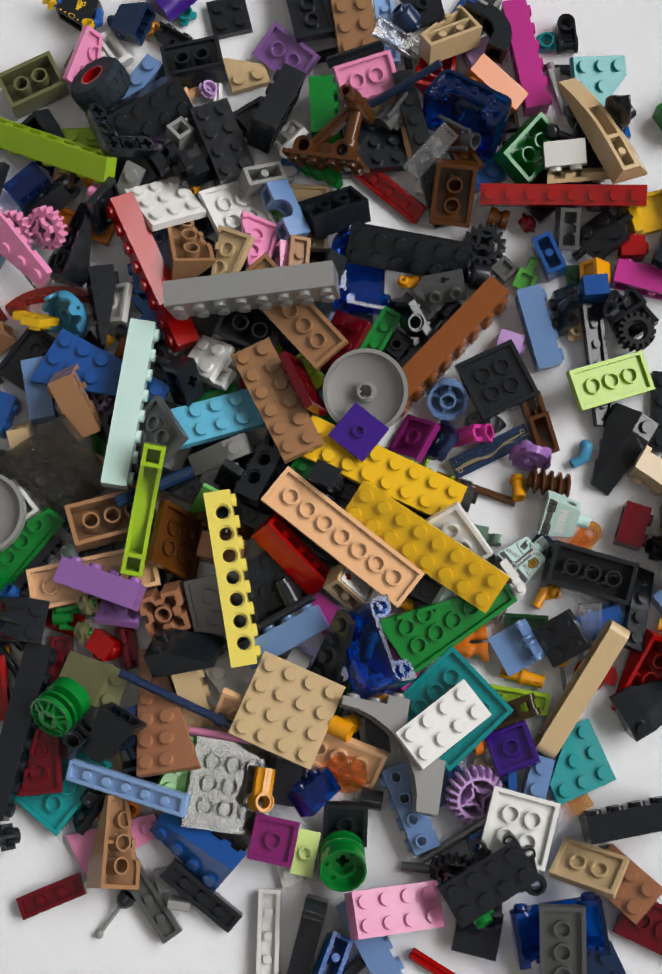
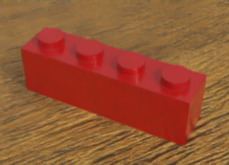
M276 513L261 523L251 536L256 543L307 594L313 593L314 595L323 589L330 570L324 562Z

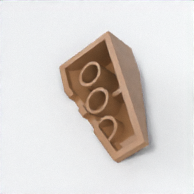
M194 221L165 228L172 280L197 277L215 264L213 248L210 243H206L203 239V233L201 231L198 232L195 228Z
M106 795L88 863L86 888L139 890L141 866L139 859L136 858L134 846L137 845L135 838L132 837L130 827L132 819L129 803L126 799L113 795Z

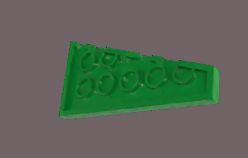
M49 506L26 519L24 527L15 542L0 552V592L7 584L14 583L65 522V518Z
M506 583L486 614L460 596H456L377 620L376 623L409 673L413 676L443 655L451 646L454 647L518 600Z

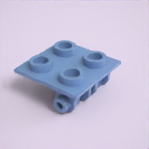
M525 618L488 638L490 645L509 677L546 657Z

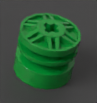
M59 677L32 702L30 709L33 720L40 729L52 736L62 737L75 726L76 722L86 715L91 704L88 693L82 685L71 678Z
M345 830L335 831L328 834L321 841L319 847L320 878L324 885L331 890L349 892L358 888L365 880L367 874L365 848L360 837L353 832Z

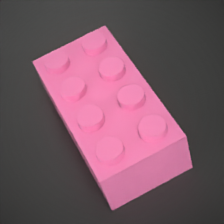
M437 880L353 891L344 894L351 941L445 927Z

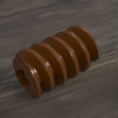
M533 467L528 474L525 492L532 487L533 494L540 489L542 496L546 491L550 490L569 497L571 475L566 474L563 479L562 472H558L554 477L553 470H550L546 475V471L543 468L538 474L537 467Z

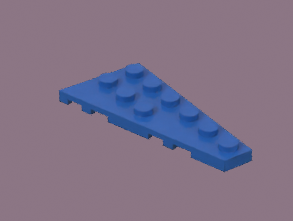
M62 328L31 377L30 382L47 385L54 373L77 363L79 370L76 372L80 382L86 383L87 388L84 389L86 393L116 398L123 360ZM152 376V380L147 382L146 388L149 390L148 402L144 403L148 404L156 394L165 401L170 392L168 384Z

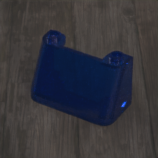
M442 70L424 92L423 114L427 128L434 131L445 123L438 118V115L451 118L456 123L471 128L472 132L479 133L481 143L477 148L478 153L488 159L493 157L511 111L512 100L507 95L454 70Z
M350 224L340 231L332 242L331 249L343 256L351 227ZM346 263L339 284L340 299H335L331 312L336 313L339 310L347 314L348 312H367L368 314L379 315L384 306L392 309L389 304L392 300L391 296L384 294L385 270Z
M387 594L377 596L348 611L356 626L351 648H348L346 651L348 661L345 667L355 694L360 695L361 699L368 700L369 697L376 698L396 692L417 678L412 664L405 659L394 661L379 621V619L387 617L391 612V604Z
M594 892L581 893L580 897L540 903L579 904L586 906L587 955H591L590 950L592 952L598 951L600 957L611 955L603 903L600 896L595 895ZM518 903L513 905V909L509 913L515 960L520 970L532 968L531 962L534 960L537 964L540 963L539 904L527 905L526 903Z

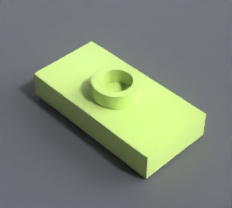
M299 828L290 869L291 874L312 878L321 832Z

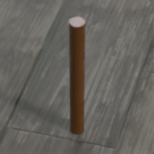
M437 471V473H439V474H441V475H444V476H446V477H448V478L451 477L450 475H447V474H444V473H441V472H438V471ZM456 477L453 479L454 481H460V479ZM472 483V485L476 486L475 491L479 492V495L514 507L516 501H513L512 497Z

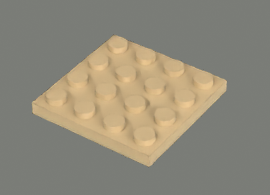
M264 651L228 734L311 770L328 730V724L334 716L346 687Z

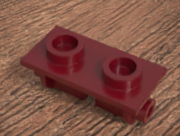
M120 626L113 628L115 637L121 640L123 644L121 654L118 657L120 669L126 670L138 667L139 646L136 629Z

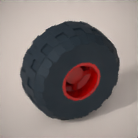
M109 56L97 58L88 63L75 76L71 83V96L84 112H86L91 103H98L108 111L126 95L130 85V76L116 58Z

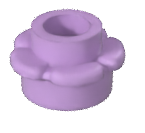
M212 80L203 81L198 87L200 94L204 98H215L218 88Z

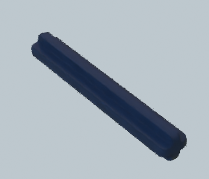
M191 466L162 476L158 492L192 478L194 471ZM136 488L116 495L114 497L116 506L121 508L133 503Z

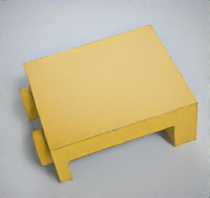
M662 189L647 193V206L644 208H623V215L629 211L633 216L627 222L630 234L637 233L647 236L662 232Z

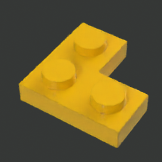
M17 310L13 311L12 319L19 320L20 324L27 325L30 330L41 331V329H51V326H59L60 317Z

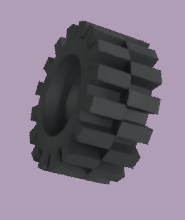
M631 312L627 316L625 315L619 322L615 336L619 338L618 344L622 343L624 345L623 349L629 348V352L644 350L654 340V334L656 333L654 327L656 325L655 322H650L652 320L651 317H645V313L639 315L640 312H635L634 314ZM631 325L640 326L643 330L642 338L633 339L630 337L628 328Z

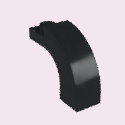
M467 0L464 8L482 26V30L489 37L484 54L493 62L502 65L512 39L510 22L494 5L488 3L486 8Z

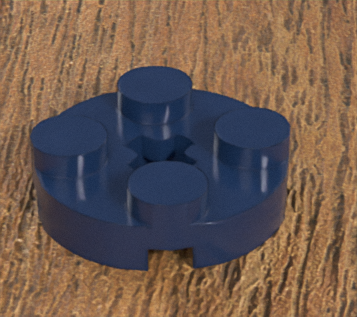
M446 420L439 421L441 428L424 456L428 460H438L439 462L445 460L454 444L459 440L456 428Z

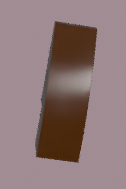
M540 392L539 396L520 404V408L533 443L541 447H549L552 453L560 451L549 412L546 411Z

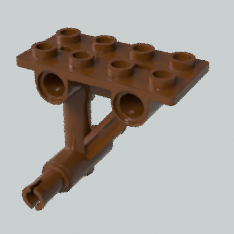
M343 84L339 89V93L343 97L346 107L312 139L306 135H300L295 139L292 149L282 148V153L296 167L306 168V166H313L317 170L329 168L338 173H343L345 170L351 171L355 175L369 174V167L357 153L359 145L357 140L361 122L363 121L366 125L367 123L371 125L375 122V115L372 113V108L367 99L358 90L352 89L349 84L348 86ZM346 125L344 137L341 140L336 141L334 144L327 143Z

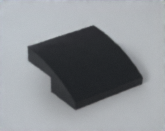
M502 914L499 923H489L481 929H477L473 922L461 928L456 920L451 950L496 961L504 914Z

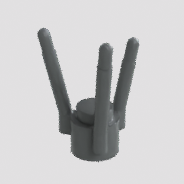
M405 92L398 101L396 98L386 114L379 120L386 130L391 131L394 128L395 131H398L404 126L403 121L399 123L400 116L396 110L407 97L408 92Z
M438 115L439 119L462 130L463 133L460 135L461 146L438 147L437 151H468L469 148L477 149L481 143L479 133L472 132L471 128L464 127L447 117Z

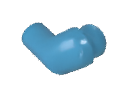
M582 440L579 443V455L569 460L573 469L590 461L593 445L588 440Z

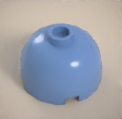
M441 378L436 380L428 390L427 406L436 418L453 420L460 414H464L468 407L469 397L467 390L457 379Z

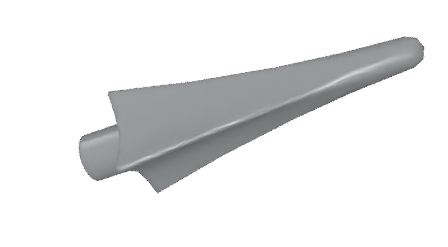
M554 62L546 63L547 72L543 75L547 76L548 85L555 98L561 115H564L562 92L557 85L561 81L560 67L555 68Z

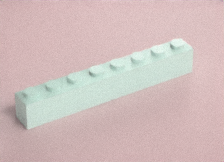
M130 318L100 481L102 487L128 491L129 485H133L135 472H132V466L137 464L138 451L135 450L136 444L141 442L142 431L139 430L140 423H144L146 411L143 410V404L148 402L149 390L146 389L147 382L152 380L153 370L150 369L151 362H155L156 349L153 348L154 343L159 341L160 329H157L156 322Z

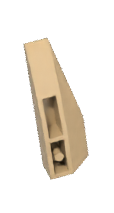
M576 78L558 82L559 89L612 184L645 176L648 172L630 140L616 125L598 99Z

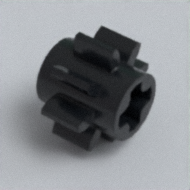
M653 535L652 538L647 540L644 549L645 553L650 554L648 559L656 562L662 561L661 535Z
M13 823L0 825L1 851L16 849L15 844L20 843L21 840L19 828L13 827Z

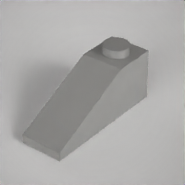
M241 433L187 457L195 476L221 466L226 458L234 461L254 452L246 433Z

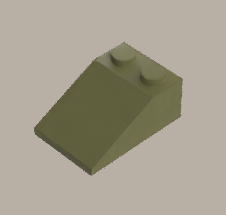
M71 650L59 677L71 678L82 685L88 693L91 706L97 709L111 702L119 705L128 681L118 677L121 669Z

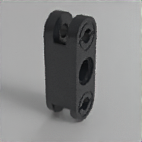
M64 174L23 207L22 212L27 217L30 213H33V209L46 205V207L53 206V212L56 210L60 211L80 194L81 189L78 186L69 189L67 184L70 181V177L68 174Z

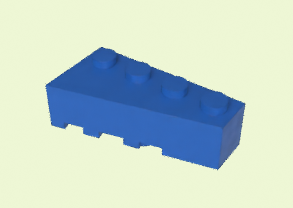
M164 812L149 830L157 840L161 841L173 855L177 856L189 870L193 871L214 892L247 855L241 849L237 852L231 848V843L225 838L221 841L212 835L213 830L207 826L200 827L197 825L196 819L187 813L186 817L181 818Z

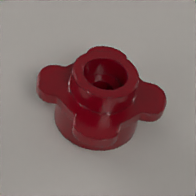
M523 212L521 219L518 220L519 226L525 233L530 231L534 233L536 221L531 215L527 216Z

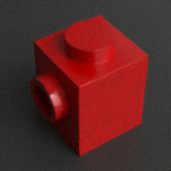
M637 233L628 234L631 239L617 249L618 259L629 258L634 262H643L645 256L649 254V243L646 242L645 235Z
M95 628L84 647L94 653L93 657L96 660L104 662L117 659L121 654L123 644L121 640L105 629Z

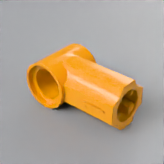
M355 713L343 717L334 715L328 724L327 733L347 743L353 733L360 730L362 722L359 719V715Z
M255 767L252 793L247 799V805L252 811L268 812L273 808L274 798L272 791L275 769ZM260 797L263 798V804L261 807H259L258 800Z

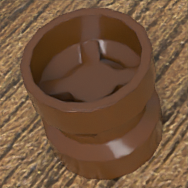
M491 206L486 225L490 224L491 228L498 226L499 230L505 231L511 211L504 210L501 212L496 207Z

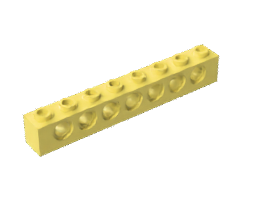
M230 489L203 493L231 668L258 664V658H262L260 645L255 643L258 629L256 623L252 624L251 615L255 614L253 601L249 602L248 600L251 586L250 581L245 580L244 571H248L246 558L241 556V550L244 549L242 536L238 537L237 528H241L239 515L234 513V506H237L235 493L231 494ZM221 507H226L229 511L228 516L224 519H219L217 516V511ZM225 528H229L232 531V537L227 541L222 540L220 536L221 531ZM227 550L235 552L236 557L234 561H225L224 553ZM232 571L237 572L239 575V580L236 584H231L227 580L228 574ZM234 593H239L243 598L239 606H235L231 602V596ZM237 615H243L246 618L244 627H237L235 625L234 619ZM240 637L249 639L250 645L247 649H241L238 646V639Z

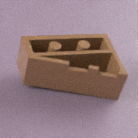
M77 363L54 373L47 383V391L51 398H55L58 404L57 410L61 417H65L68 423V432L71 436L74 435L76 441L99 432L103 425L93 400H89L84 390L87 388L86 383H81L76 372L79 370Z

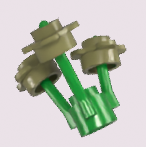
M83 594L76 605L54 608L52 612L54 626L59 625V630L74 631V637L80 639V644H84L85 639H89L92 634V626H89L90 620L85 619V622L79 621L75 627L68 624L73 622L74 614L78 613L87 614L88 618H95L100 603L95 596Z

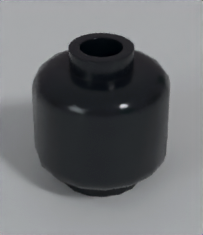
M472 263L469 268L467 267L464 282L469 289L477 290L490 276L495 278V273L492 272L491 267L487 264Z

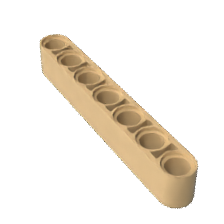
M608 620L592 643V647L584 656L535 736L533 742L537 752L550 759L556 757L630 636L628 629L613 620Z

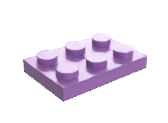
M274 21L252 52V55L274 72L277 69L281 70L284 63L305 72V79L321 58L304 43L297 44L295 36L276 21Z

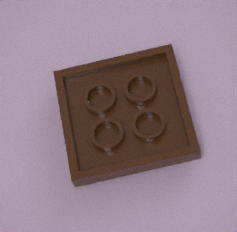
M166 499L160 500L145 561L184 581L196 578L200 562L196 553L202 531H207V528L199 526L200 522L194 521V515Z

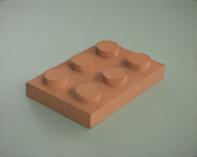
M611 844L606 849L608 851L626 856L613 844ZM629 858L628 867L615 899L605 898L637 925L662 896V886Z

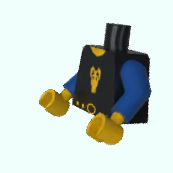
M43 0L42 4H48L47 8L49 10H53L56 7L59 19L80 32L83 25H89L93 29L103 25L104 12L99 0Z

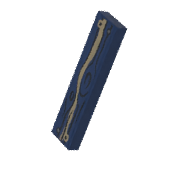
M521 424L494 437L493 442L482 443L449 459V463L459 479L508 455L512 447L520 445V441L528 440L532 442L525 425Z

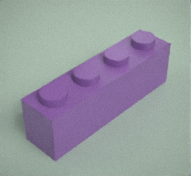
M73 555L70 558L62 556L52 581L138 612L147 587L141 584L142 580L132 576L125 579L121 577L122 574L113 569H110L109 572L101 570L103 566L90 562L89 565L83 564V559Z

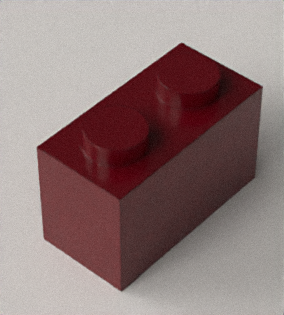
M627 500L623 505L612 544L634 551L645 547L648 535L645 534L646 529L651 526L654 515H651L652 508Z

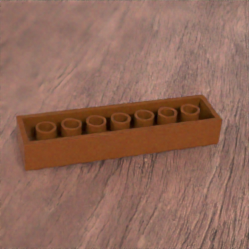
M490 276L402 367L407 378L409 394L405 410L400 416L401 418L410 410L408 408L413 401L417 403L424 395L422 392L427 387L430 388L438 380L437 376L441 372L445 374L449 370L452 360L454 358L458 360L464 354V348L468 344L472 345L478 339L479 332L482 329L487 330L493 323L492 319L494 316H500L507 308L505 305L509 301L507 298L510 291L493 276Z

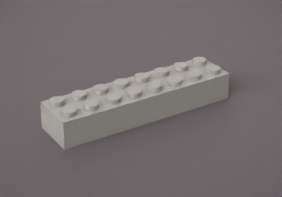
M333 260L162 281L164 307L177 320H187L192 316L206 318L210 314L217 313L218 315H228L234 311L247 313L251 309L270 310L275 306L289 308L293 304L300 303L302 305H312L317 301L331 303L335 299H340L339 277Z

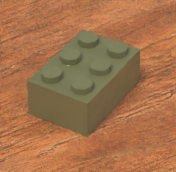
M50 51L44 52L0 73V86L17 119L70 95L66 82L62 79V75Z

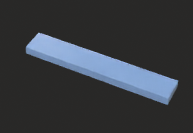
M77 758L69 760L65 778L67 781L181 818L186 817L190 794Z

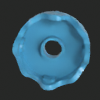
M60 290L43 298L45 304L42 310L48 312L50 316L60 317L59 326H51V329H45L46 331L59 334L63 328L76 336L83 337L88 330L86 308L75 295L66 290Z

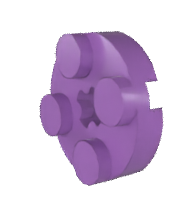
M522 440L520 445L510 449L509 461L512 460V465L523 471L531 472L533 467L540 468V471L542 468L547 470L551 466L552 450L549 447H541L533 444L531 441Z

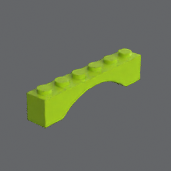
M144 442L121 574L138 577L143 575L165 457V445Z

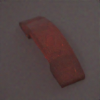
M49 286L26 292L10 301L5 308L10 316H13V311H30V305L45 303L44 297L60 290L71 292L82 303H88L89 297L86 291L78 288Z

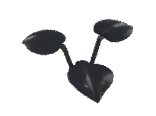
M610 95L606 98V110L616 125L621 126L620 130L623 132L636 116V110L631 105L630 95ZM566 105L564 107L565 116L573 130L577 119L569 105Z

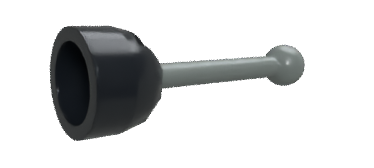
M122 889L117 896L118 906L101 929L95 932L97 939L103 937V932L121 909L131 907L136 901L129 891Z

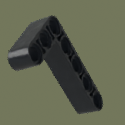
M307 894L287 974L311 973L329 899Z

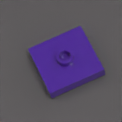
M355 402L328 437L363 463L388 432L389 428Z
M525 720L495 730L485 738L499 778L541 763Z

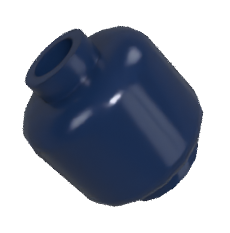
M400 3L391 14L393 16V25L403 34L414 33L421 25L419 23L421 14L410 3Z

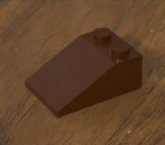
M435 158L429 224L470 227L478 171L476 162Z

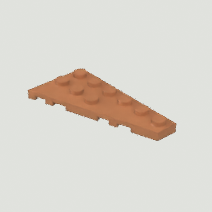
M147 648L138 650V676L175 694V687L169 675L152 678L143 657ZM138 686L137 718L147 724L137 735L136 776L143 778L201 769L202 767L197 759L196 749L191 741L188 732L189 728L181 706Z

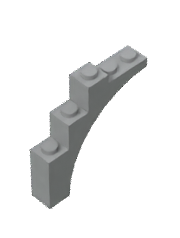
M347 693V696L343 695L339 703L340 708L354 711L370 719L384 730L396 744L410 776L412 788L411 813L431 817L438 816L446 761L439 760V756L425 769L421 770L394 735L395 732L407 724L410 699L404 698V694L391 693V695L385 697L384 703H381L382 700L375 697H369L366 700L361 699L360 695L354 693Z

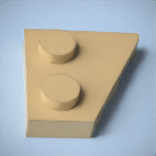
M223 58L233 95L266 87L270 83L265 64Z

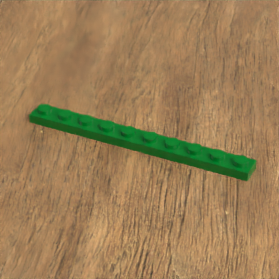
M384 306L360 348L376 349L383 352L399 324L401 314ZM329 413L323 417H319L325 421L337 425V423L332 419ZM299 457L293 461L290 468L308 481L315 463Z

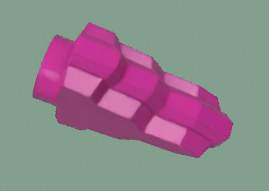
M490 423L471 424L456 429L459 440L454 444L453 448L493 442L495 432Z

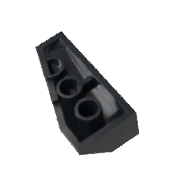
M80 202L69 222L70 230L68 235L64 236L67 241L62 243L57 254L53 252L47 265L52 270L49 280L81 288L86 283L88 266H90L93 225L86 202Z
M614 403L604 421L603 427L605 429L603 438L600 439V451L598 459L595 460L590 485L608 496L648 444L659 424L643 412Z

